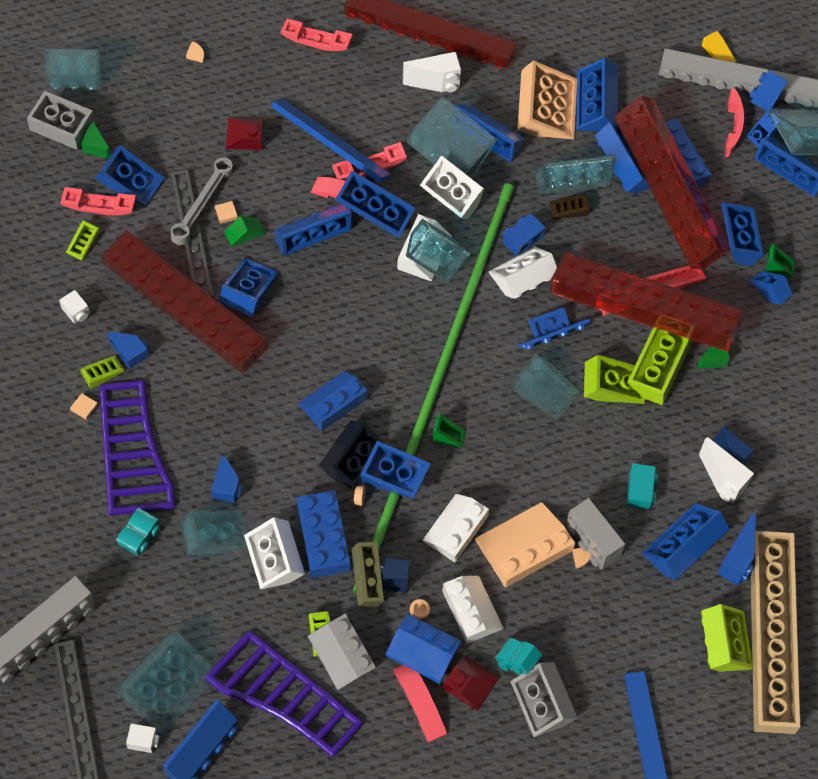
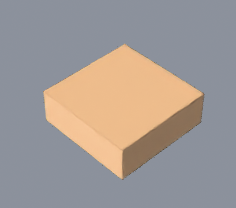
M232 201L215 205L220 224L238 218Z
M81 393L70 409L87 420L98 406V403Z

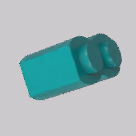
M138 508L117 537L118 545L137 556L141 552L144 553L149 546L148 541L152 536L155 537L160 531L159 519Z
M509 638L495 659L499 662L498 666L501 669L514 671L518 675H527L542 654L530 643Z

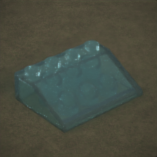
M441 97L415 126L406 142L434 165L443 156L472 179L497 138L445 97Z
M770 109L768 111L792 155H818V110Z
M616 155L543 163L536 167L535 171L538 194L610 186Z
M170 631L114 691L127 705L163 735L210 685L205 680V676L212 667L178 631Z

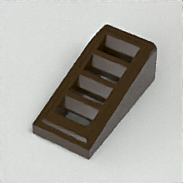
M587 194L549 202L552 219L582 217L589 214ZM564 205H567L568 211L564 210ZM556 206L560 207V213H557Z

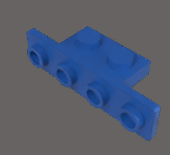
M564 307L528 320L534 338L519 343L518 347H524L525 350L536 346V342L542 341L543 344L553 340L552 336L558 334L559 337L570 334L569 330L576 328V331L586 328V324L591 322V320L587 318L570 324Z

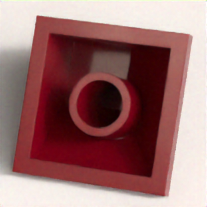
M228 117L226 149L262 150L264 119Z
M464 656L454 666L445 680L443 690L478 711L499 677Z

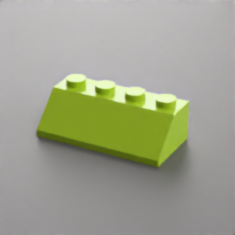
M657 320L628 379V384L645 399L663 405L691 346L692 333Z

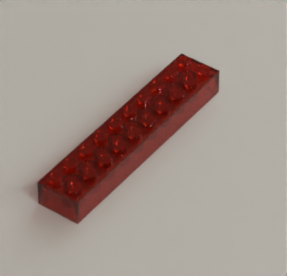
M640 95L614 117L690 268L703 270L730 251V248L653 98Z
M128 230L101 255L106 267L241 374L268 349L267 341L263 336Z
M567 252L564 253L551 278L550 293L727 352L731 348L742 321V309Z

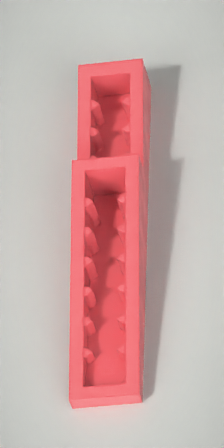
M699 263L635 280L630 286L599 294L596 302L603 316L705 280L706 276Z

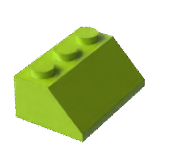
M723 604L702 610V625L705 632V644L707 646L710 669L720 672L753 669L744 611Z

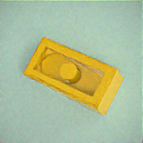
M718 31L703 38L702 46L712 58L736 63L734 56Z

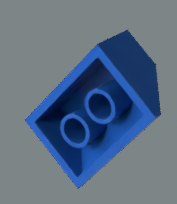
M723 202L721 205L732 256L736 264L752 266L764 256L754 207Z
M343 371L298 404L317 427L323 431L366 401L367 389L356 376Z
M407 613L398 627L385 656L440 684L458 653L461 641Z

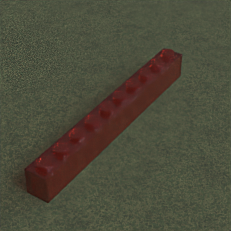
M346 0L344 4V14L351 19L356 18L364 21L366 24H374L384 30L389 29L399 35H407L414 40H422L432 46L443 47L449 52L461 53L464 57L476 58L482 63L494 64L497 68L508 69L515 53L516 43L387 0Z

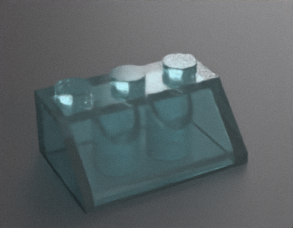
M45 49V70L48 87L56 89L60 87H70L72 89L87 87L89 89L102 88L103 67L99 50Z
M423 218L411 232L406 252L407 258L447 283L470 255L463 244Z

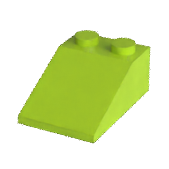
M596 355L585 362V398L607 402L645 403V398L628 384V379L635 365Z

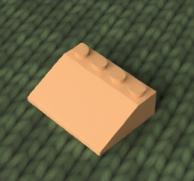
M536 61L528 64L521 72L517 130L531 136L574 139L577 78Z
M542 502L475 538V541L505 588L572 552L575 545L566 528Z

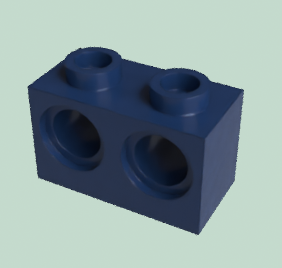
M385 558V565H380L383 591L406 593L409 561Z

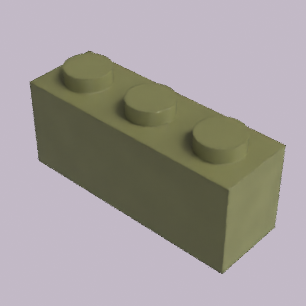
M377 542L357 543L352 548L358 608L378 607L384 601Z

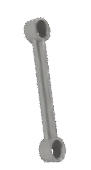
M219 158L215 161L214 173L182 222L175 224L171 228V240L173 243L184 245L189 241V230L222 179L231 176L233 166L231 160ZM220 165L228 166L227 169L220 170L217 167ZM178 231L185 232L182 236L174 235Z

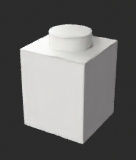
M75 290L59 300L61 308L74 324L78 321H84L90 314L88 305Z
M131 724L126 742L127 748L153 753L154 747H158L160 735H157L156 728Z

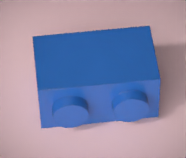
M770 70L761 74L758 80L761 83L758 88L754 87L749 95L751 97L750 102L766 111L772 109L788 82Z
M530 213L526 217H521L517 224L513 227H508L503 232L502 242L516 256H519L544 237L546 227Z

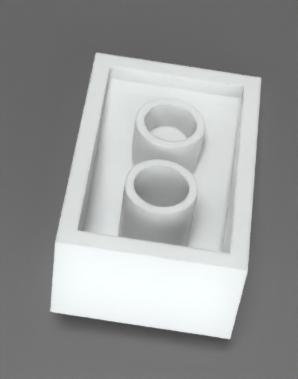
M456 52L403 62V85L438 92H454L459 89L461 68Z
M707 437L699 456L717 492L720 493V497L724 501H730L733 504L747 489L754 473Z

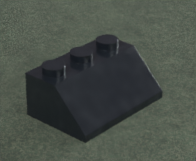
M350 420L319 466L330 477L355 491L356 487L362 484L360 474L376 442H384L364 421Z

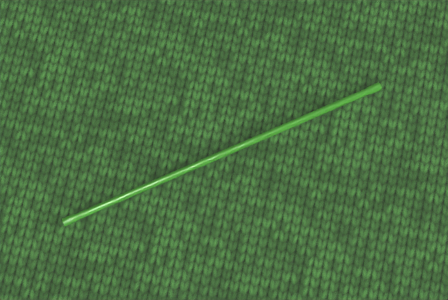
M504 184L499 203L405 453L412 456L416 453L497 231L513 194L514 186L511 184ZM391 492L372 542H377L378 552L400 496ZM356 584L353 588L354 593H356Z

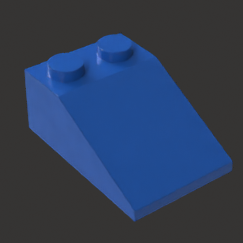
M119 145L95 179L117 193L136 195L135 202L146 206L164 177Z
M244 258L223 284L218 303L253 318L278 272Z
M377 441L360 476L362 482L375 488L414 499L431 463Z
M753 513L717 572L718 575L737 586L741 581L745 583L754 567L751 562L754 559L756 515Z

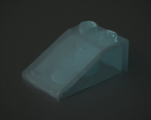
M534 353L515 377L511 389L558 421L580 394L551 363Z
M242 510L189 511L179 521L187 558L208 557L248 548L244 536L247 534Z

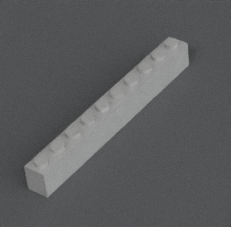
M664 49L659 75L665 78H677L683 82L692 81L703 86L711 85L718 89L726 88L731 90V88H734L738 93H751L754 87L758 88L761 83L758 81L761 74L767 72L768 69ZM770 70L788 81L777 99L784 100L787 103L802 104L805 107H818V80Z

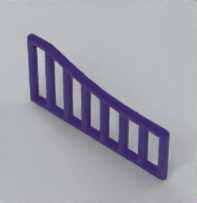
M135 380L101 384L99 389L109 515L133 514L138 508L145 512L174 509L176 506L174 486L163 465L153 437L145 381ZM138 388L139 398L108 401L107 391ZM140 405L141 415L109 418V408ZM143 423L144 432L111 436L110 426ZM146 440L149 447L148 450L112 453L111 443ZM152 457L156 467L113 471V461ZM160 474L164 484L114 488V479ZM167 492V502L116 507L115 497Z
M247 631L205 676V680L222 694L246 702L281 719L331 757L336 756L363 725L362 719L253 631ZM251 640L259 648L223 684L216 676ZM265 653L274 659L269 667L244 693L232 689ZM281 665L290 672L264 701L252 697ZM296 678L305 684V687L283 711L272 706L276 699ZM311 691H314L321 697L314 707L300 722L291 717L290 714ZM329 703L337 711L315 734L307 726ZM345 716L353 724L332 747L323 738Z

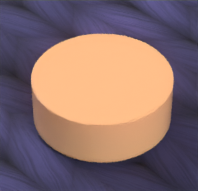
M357 486L354 494V504L363 506L365 486Z
M417 599L411 603L410 614L419 620L428 617L430 606L425 600Z

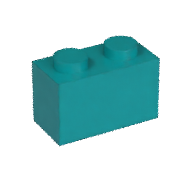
M632 463L629 473L626 506L650 509L651 503L655 504L656 492H653V486L657 485L658 474H655L654 466Z

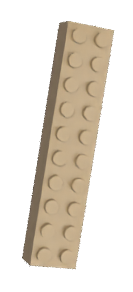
M755 531L754 559L751 562L754 565L751 570L754 732L796 734L800 728L794 533Z

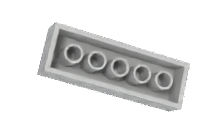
M76 576L0 637V685L10 682L14 677V673L19 669L24 670L28 667L32 658L41 656L49 644L58 642L67 629L72 630L77 626L79 619L83 616H89L94 611L95 603L91 592Z

